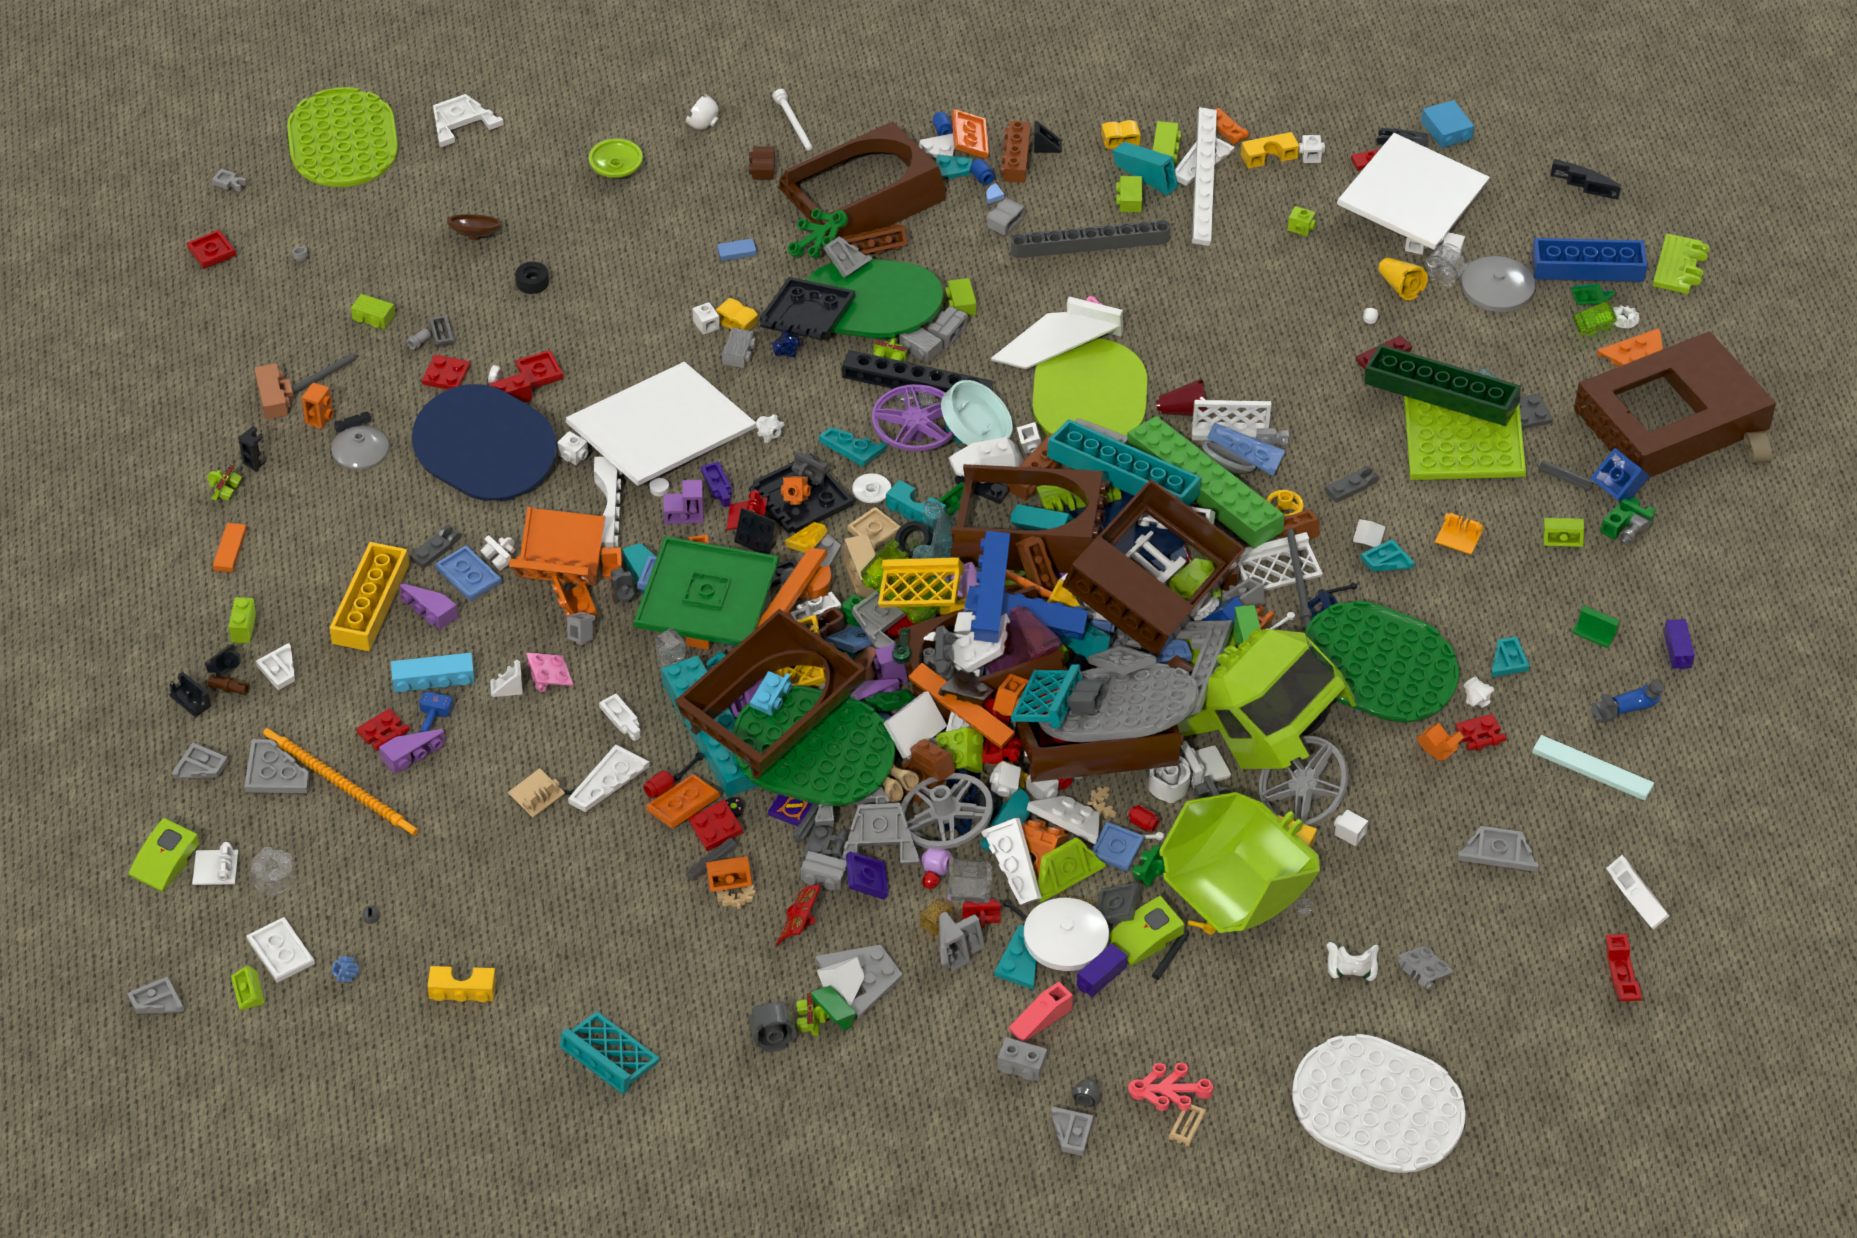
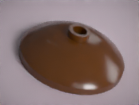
M461 214L447 218V224L450 228L461 235L468 236L470 240H479V237L489 236L502 227L501 220L484 215Z

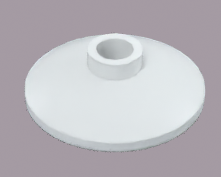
M873 473L858 477L852 486L854 496L865 503H878L885 500L886 493L891 489L890 482L884 476Z

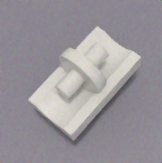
M488 535L485 538L487 544L480 551L488 560L497 553L498 556L492 563L501 571L510 562L511 556L508 552L513 553L515 551L513 548L515 542L510 537L500 538L499 545Z

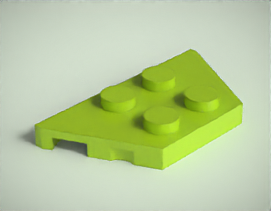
M1074 838L1046 853L1041 859L1038 878L1041 899L1037 901L1041 903L1106 867L1105 863L1100 861L1095 856L1096 854L1088 849L1078 838Z

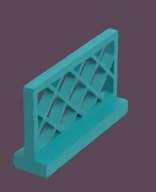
M1071 665L1069 670H1034L1011 715L1012 722H1051L1052 728H1060L1070 709L1068 707V697L1071 696L1077 682L1082 679L1080 666ZM1038 677H1045L1039 681L1037 680ZM1039 705L1041 706V707H1039V708H1037V709H1035V710L1032 709V708L1037 707V706H1039ZM1043 712H1048L1047 715H1040Z
M597 1011L572 1030L567 1028L561 1032L560 1048L622 1094L629 1090L631 1083L660 1061L657 1055ZM597 1020L603 1024V1027H591V1024ZM588 1033V1038H580L577 1034ZM591 1033H603L604 1039H591ZM606 1034H616L619 1036V1039H606ZM591 1045H604V1050H596ZM607 1045H619V1050H607ZM622 1045H631L635 1048V1051H622ZM607 1056L620 1057V1062H612ZM623 1057H635V1062H623ZM638 1057H647L650 1061L647 1063L638 1062ZM623 1068H635L636 1072L630 1075Z

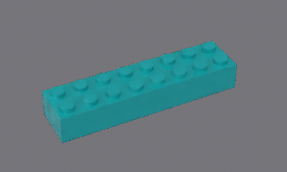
M1068 419L1048 439V458L1075 470L1104 471L1106 480L1110 481L1111 486L1134 496L1150 479L1159 483L1187 506H1190L1200 495L1202 477Z
M699 656L661 668L662 685L726 797L757 787L740 770L735 761L734 754L704 731H700L695 735L690 730L692 728L690 721L686 718L683 719L678 710L675 700L707 673ZM727 707L714 720L732 733L736 720Z

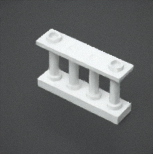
M1152 531L1146 536L1142 534L1136 540V545L1125 555L1130 559L1133 558L1146 571L1166 585L1169 580L1181 571L1186 560L1180 556L1176 561H1170L1149 542L1154 534ZM1142 548L1146 549L1165 566L1166 570L1164 572L1157 570L1138 552Z

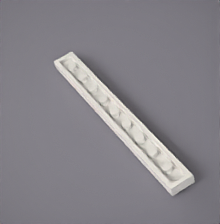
M1199 107L1192 243L1210 246L1217 110Z

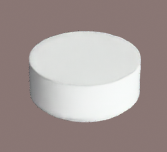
M492 366L488 383L499 380L501 374L500 366Z
M664 478L653 479L650 482L651 494L654 496H664V494H667L669 492L668 481Z

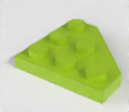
M1195 558L1169 580L1166 586L1187 601L1215 570L1213 562ZM1220 587L1211 596H1216L1219 599V603L1222 602Z

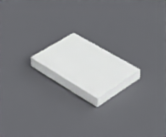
M928 691L920 694L883 723L902 758H907L911 755L910 748L918 741L923 739L930 740L947 726Z
M285 917L246 936L248 942L277 983L315 964L313 957Z

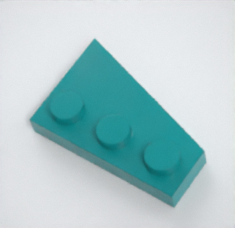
M832 427L820 434L818 442L862 467L866 466L887 449V444L881 442L879 445L872 443L871 439L866 437L863 440L855 438L852 433Z

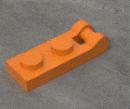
M1220 108L1214 109L1217 110L1216 130L1228 141L1235 145L1239 140H1245L1249 137L1247 129H1242Z

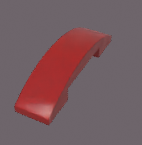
M1627 934L1606 935L1607 959L1612 984L1619 1001H1642L1639 983L1635 981L1629 956L1630 945Z

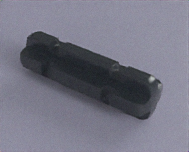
M366 411L360 413V416L357 414L343 419L344 421H335L334 428L336 432H342L345 428L362 425L361 423L371 422L369 412Z

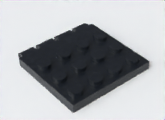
M788 277L760 316V327L771 330L775 328L776 331L791 333L792 331L794 335L822 340L830 335L856 297L855 291Z
M811 453L809 454L814 460L818 461ZM795 461L754 480L753 485L749 487L750 492L757 490L762 498L767 497L766 510L769 511L771 516L787 533L794 532L796 534L813 522L818 523L854 505L852 497L828 471L824 476L822 484L808 479V485H810L808 500L802 501V504L792 505L790 501H784V496L781 495V486L784 485L783 478L798 476V473L792 471Z

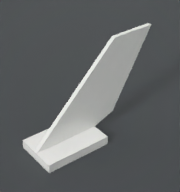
M1069 297L1067 312L1047 313L994 355L991 361L1029 369L1107 333L1122 336L1123 310Z

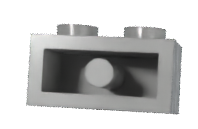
M1006 1037L998 1055L997 1070H1001L1005 1074L1022 1076L1026 1080L1039 1081L1047 1061V1049Z

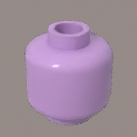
M929 848L923 853L921 862L926 872L931 871L936 875L943 876L952 870L954 858L947 849Z

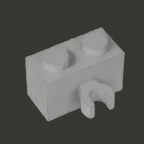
M1251 578L1246 579L1237 586L1230 585L1228 592L1222 590V602L1237 596L1243 606L1255 605L1256 609L1259 605L1263 606L1265 604L1264 585Z

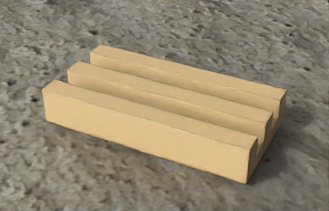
M1192 1104L1190 1107L1192 1112L1180 1135L1177 1134V1131L1188 1110L1181 1111L1169 1134L1170 1140L1173 1141L1175 1139L1180 1144L1183 1142L1188 1147L1206 1114L1205 1109ZM1198 1112L1199 1115H1198V1117H1197V1119H1196V1121H1195V1123H1194V1125H1193V1127H1192V1129H1191V1131H1190L1188 1137H1185V1135H1186V1133H1187V1131H1188V1129H1189V1127H1190V1125H1191V1123H1192V1121H1193V1119H1194L1196 1113Z

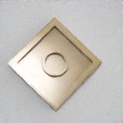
M874 507L849 524L847 530L854 536L867 534L869 540L874 542L876 550L895 537L901 526L877 507Z

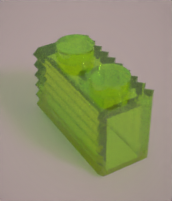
M1610 300L1580 311L1572 316L1580 335L1587 334L1588 337L1599 333L1598 329L1602 328L1603 331L1613 328V323L1618 321Z

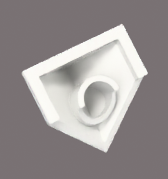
M829 592L827 596H820L797 605V609L807 605L811 606L813 614L817 617H820L829 608L836 607L838 610L841 608L840 602L832 592Z
M519 660L514 661V667L508 666L505 674L499 673L498 676L500 678L490 680L492 697L523 694Z
M858 956L817 970L823 988L831 985L850 1007L865 977Z

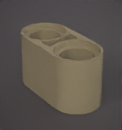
M1746 432L1744 434V445L1750 462H1771L1772 449L1766 432Z

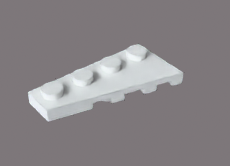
M1014 818L983 830L981 833L988 840L989 848L996 855L1000 863L998 865L1002 872H1005L1008 883L1019 904L1025 905L1041 899L1020 818Z

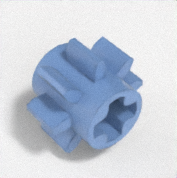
M339 956V960L333 963L332 973L334 976H337V981L351 983L352 978H356L359 973V966L354 962V957Z

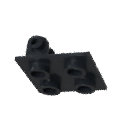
M741 508L734 543L759 553L769 554L770 548H774L776 545V541L773 538L776 521Z

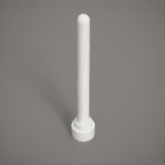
M784 89L776 90L772 95L773 99L783 107L806 150H812L808 137L787 102L788 95Z

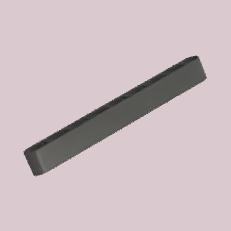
M1165 220L1016 234L1011 237L1010 253L1013 257L1025 258L1166 244L1170 240L1171 225Z

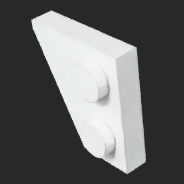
M953 133L920 140L919 147L930 158L937 159L938 154L954 156Z
M289 643L256 660L257 667L277 690L295 682L292 652Z

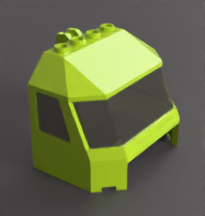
M1256 629L1252 631L1248 639L1238 645V649L1234 646H1227L1224 649L1225 653L1217 656V661L1221 666H1218L1208 679L1206 708L1241 769H1284L1291 765L1290 761L1301 757L1302 760L1309 757L1310 755L1299 735L1334 698L1347 697L1351 706L1356 707L1354 695L1341 671L1319 650L1305 633L1273 629Z

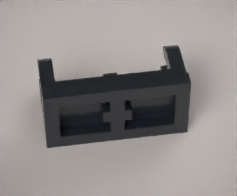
M252 426L239 436L238 439L242 463L257 472L266 463L267 458L264 457L259 461L261 452L259 451L258 442L262 440L263 434L260 433L257 436V428Z
M183 671L178 674V684L175 685L173 681L170 682L171 693L169 696L195 718L211 707L209 693Z

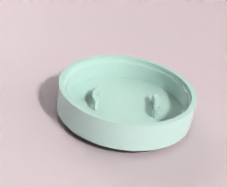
M962 380L955 383L944 394L941 401L944 420L953 434L966 445L1010 437L1013 427L1010 413L1002 400L986 386L975 381Z

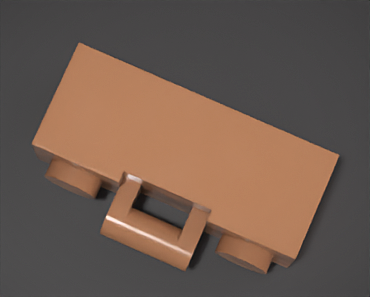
M277 363L254 367L265 419L287 416V408H290L289 398L294 395L291 381L289 379L284 380L282 370L278 371Z

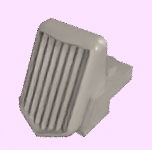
M947 912L939 916L941 965L945 969L950 968L953 971L970 963L969 955L985 948L980 922L975 914L956 924Z

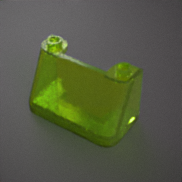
M893 538L885 544L861 571L862 583L868 588L872 587L878 593H880L884 571L882 561L888 559H909L905 551L902 552L897 548L899 543ZM930 575L924 581L929 585L935 578ZM897 576L888 577V584L891 586L899 578ZM910 576L905 581L910 585L918 578ZM921 582L914 588V591L918 594L926 586ZM940 582L932 589L938 593L945 585ZM901 583L894 590L899 594L907 587L904 583ZM948 590L941 598L943 600H950L952 593ZM910 591L903 599L908 601L915 595ZM929 591L921 598L929 600L934 594ZM890 592L885 598L891 601L896 595ZM943 606L898 608L907 615V618L912 623L916 624L926 621Z

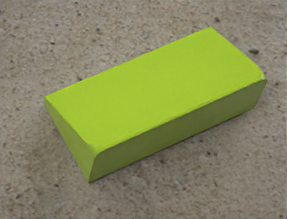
M247 965L231 975L240 1010L265 1004L260 981L255 969Z

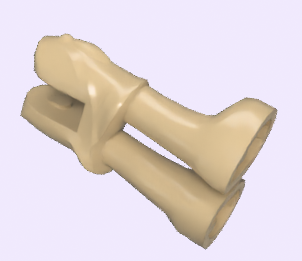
M893 764L889 776L892 775L898 781L888 777L883 783L885 787L884 793L885 795L887 794L891 803L899 802L903 797L902 787L907 791L913 789L919 783L918 775L912 771L897 768Z

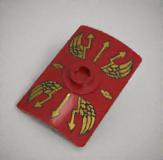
M820 885L808 886L798 893L794 903L786 911L787 920L777 940V946L783 939L792 935H799L803 929L815 923V918L810 914V911L820 890Z

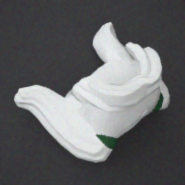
M1329 942L1326 945L1329 951L1328 973L1332 978H1339L1344 975L1362 976L1368 981H1373L1376 978L1378 970V945L1372 946L1362 955L1357 956L1349 955L1344 946L1338 949L1334 943Z

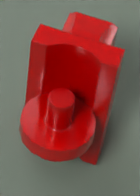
M987 899L984 903L966 900L965 904H962V920L975 914L979 919L981 928H985V923H1001V904L996 902L995 899Z

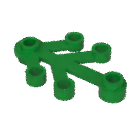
M818 208L814 209L811 217L816 221H828L824 225L809 223L803 218L797 222V227L800 230L814 232L799 242L790 243L788 246L789 254L794 258L801 257L804 253V247L816 240L814 246L808 249V255L812 258H817L820 255L822 244L826 246L829 240L830 242L835 240L839 228H843L847 224L848 218L846 213L838 210L833 214L822 212ZM830 230L829 236H825L827 231Z

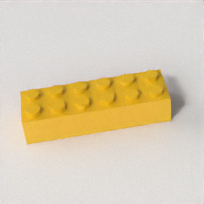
M369 542L329 628L332 644L370 652L399 589V585L409 567L407 549Z

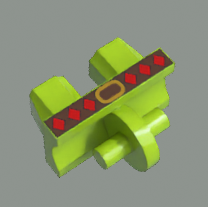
M894 337L891 339V342L875 340L873 343V355L906 362L907 348L897 344L898 340Z
M230 464L223 476L220 470H217V472L211 471L207 475V479L210 482L209 486H216L214 489L215 493L211 499L217 501L220 497L227 501L230 500L234 489L226 485L229 484L237 488L242 480V476L234 472L235 466Z
M812 992L807 993V999L797 1001L799 1015L807 1014V1017L797 1018V1027L800 1032L811 1031L813 1036H819V1022L825 1023L826 1019L830 1017L810 996Z

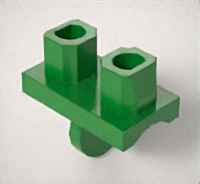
M1154 845L1152 851L1143 850L1140 859L1144 865H1135L1132 870L1134 878L1143 880L1146 887H1151L1156 877L1166 873L1163 856H1160L1159 852L1161 847Z

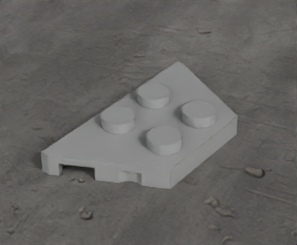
M1486 826L1478 828L1475 836L1468 840L1466 847L1458 852L1457 857L1458 861L1534 872L1538 871L1539 865L1532 857V850L1526 843L1523 832Z

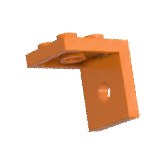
M1040 819L1021 823L1028 851L1036 856V861L1032 865L1037 883L1042 856L1056 849L1057 845L1068 842L1070 836L1069 833L1065 832L1064 828L1053 825V827L1046 826V822Z

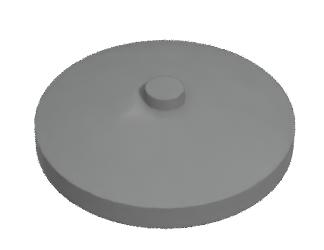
M1488 256L1471 262L1464 269L1461 288L1467 299L1476 306L1489 311L1508 312L1525 306L1532 299L1535 290V279L1530 270L1516 260L1501 256Z

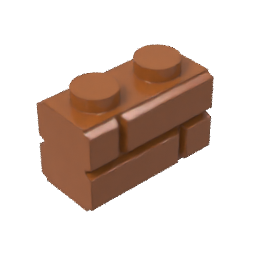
M927 739L920 740L911 746L910 751L914 766L939 781L944 780L955 772L950 752Z

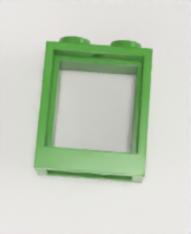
M1255 605L1235 607L1232 634L1235 646L1238 649V645L1246 641L1252 631L1261 629Z

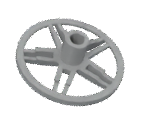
M1302 736L1299 738L1303 744H1318L1322 748L1305 768L1297 758L1292 760L1297 769L1293 771L1291 766L1286 767L1292 779L1267 790V781L1271 769H1262L1259 780V795L1261 802L1276 816L1278 814L1273 810L1269 802L1296 795L1295 821L1300 819L1301 813L1303 824L1312 826L1326 819L1340 804L1347 788L1348 770L1343 755L1333 744L1319 737ZM1332 753L1336 756L1341 768L1340 786L1319 779V775L1327 765V760ZM1323 785L1339 789V792L1325 790ZM1289 787L1288 790H1284V791L1278 792V791H1280V790H1282V789H1285V788ZM1276 791L1278 792V793H1275V794H1273V795L1267 796V795H1269V794H1271V793H1273V792H1276ZM1321 796L1336 797L1323 813L1307 820L1311 800H1316ZM1301 799H1303L1302 812H1301Z
M953 773L944 779H960L958 784H955L951 790L945 785L928 789L927 785L939 781L934 777L922 781L911 789L901 803L904 815L910 800L915 794L930 806L929 809L907 821L914 844L928 849H949L965 844L978 836L988 825L993 813V800L986 785L973 776ZM972 784L976 785L983 792L986 799V807L971 803H960ZM921 790L922 792H924L927 796L931 798V800H929L924 794H921L919 791ZM954 818L981 819L971 831L954 839ZM938 822L942 841L925 840L916 836L913 832ZM947 823L950 826V840L946 839L944 824Z

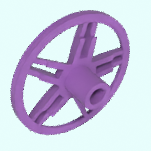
M905 385L888 391L878 399L872 411V424L878 436L891 446L908 451H925L945 444L954 436L951 430L947 434L932 422V420L943 416L941 402L920 409L915 392L932 394L942 399L945 392L926 385ZM908 392L912 393L915 404L914 407L910 406ZM904 393L906 411L881 409L889 399ZM878 419L903 425L895 441L881 430ZM905 431H906L905 436L903 437V439H902L901 442L899 443L898 441L900 440V438H902L903 434H904ZM925 434L930 438L938 440L927 445H906L907 441L910 440L921 441L924 439Z

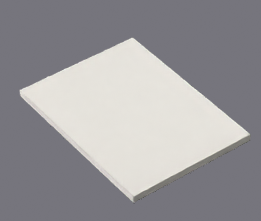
M1393 133L1339 197L1337 204L1435 250L1482 191L1490 177Z
M686 362L680 363L566 417V423L637 486L756 428L754 420Z

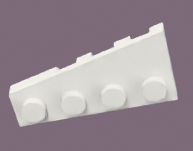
M1215 138L1214 166L1234 152L1235 147ZM1196 142L1175 169L1177 182L1185 186L1195 180Z
M615 745L568 798V803L587 812L649 768V761Z

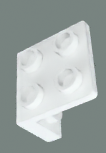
M1187 741L1180 745V756L1189 764L1191 771L1190 783L1193 788L1195 785L1203 783L1204 777L1210 775L1213 783L1231 777V773L1215 745L1196 751L1190 748Z

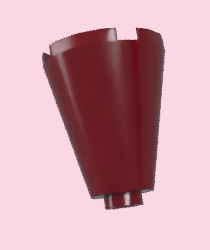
M1203 379L1160 395L1159 400H1156L1157 410L1165 415L1193 416L1194 400H1207L1206 392L1203 390V387H1205ZM1198 407L1202 412L1208 410L1207 407Z

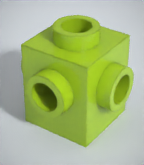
M1295 206L1288 219L1287 231L1308 237L1311 230H1315L1317 224L1315 212Z

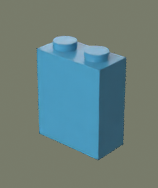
M1454 100L1423 109L1421 122L1441 148L1472 139L1474 125Z

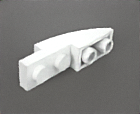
M1623 855L1606 868L1624 895L1652 929H1655L1669 917L1661 903Z

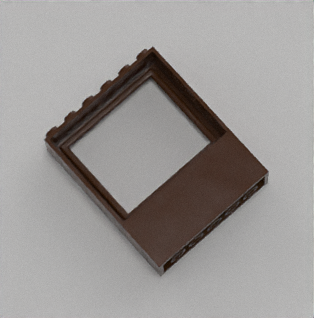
M1150 479L1075 560L1069 569L1062 587L1156 657H1159L1235 570L1246 548L1180 501L1159 483ZM1145 512L1217 565V568L1187 601L1114 547Z

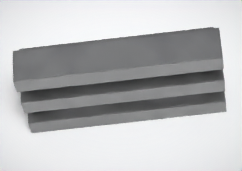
M447 315L429 318L436 348H439V345L445 347L449 343L454 345ZM443 320L449 337L447 339H445L443 328L441 325V321ZM434 322H437L441 340H438Z

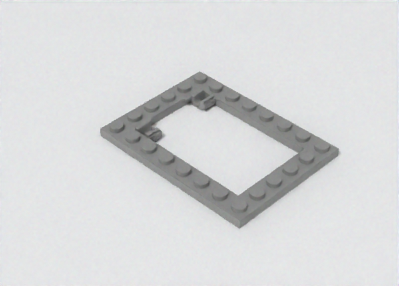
M1232 620L1189 621L1174 638L1180 640L1189 638L1192 649H1201L1191 677L1197 682L1199 699L1190 714L1200 713L1207 697L1208 679L1219 665L1217 656L1224 652L1233 628ZM1115 626L1114 633H1111L1108 649L1122 645L1138 651L1142 650V646Z

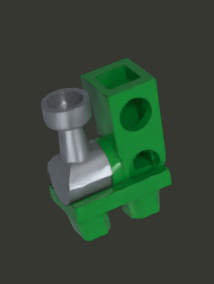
M1634 497L1629 500L1624 498L1603 519L1600 533L1613 540H1616L1619 536L1622 543L1631 545L1635 541L1638 532L1644 534L1650 529L1656 509L1651 506H1647L1645 509L1640 507V501Z

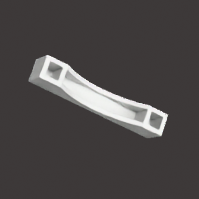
M595 457V484L602 490L607 499V506L603 513L606 519L601 548L618 547V536H615V533H619V521H616V519H620V507H617V504L621 503V494L617 493L618 490H621V479H618V476H622V472L605 457Z

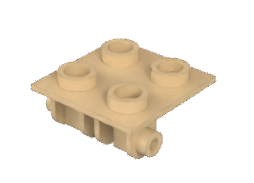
M539 768L511 789L508 794L534 818L563 796L565 792L559 787L560 784L556 779L552 780Z

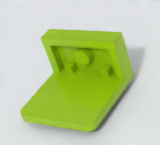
M964 727L936 735V745L951 753L955 770L964 768L975 773L983 772L982 752L984 740L981 733L973 728Z

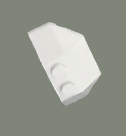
M1007 437L972 443L949 457L955 474L959 476H964V464L1019 467L1024 461L1018 445Z

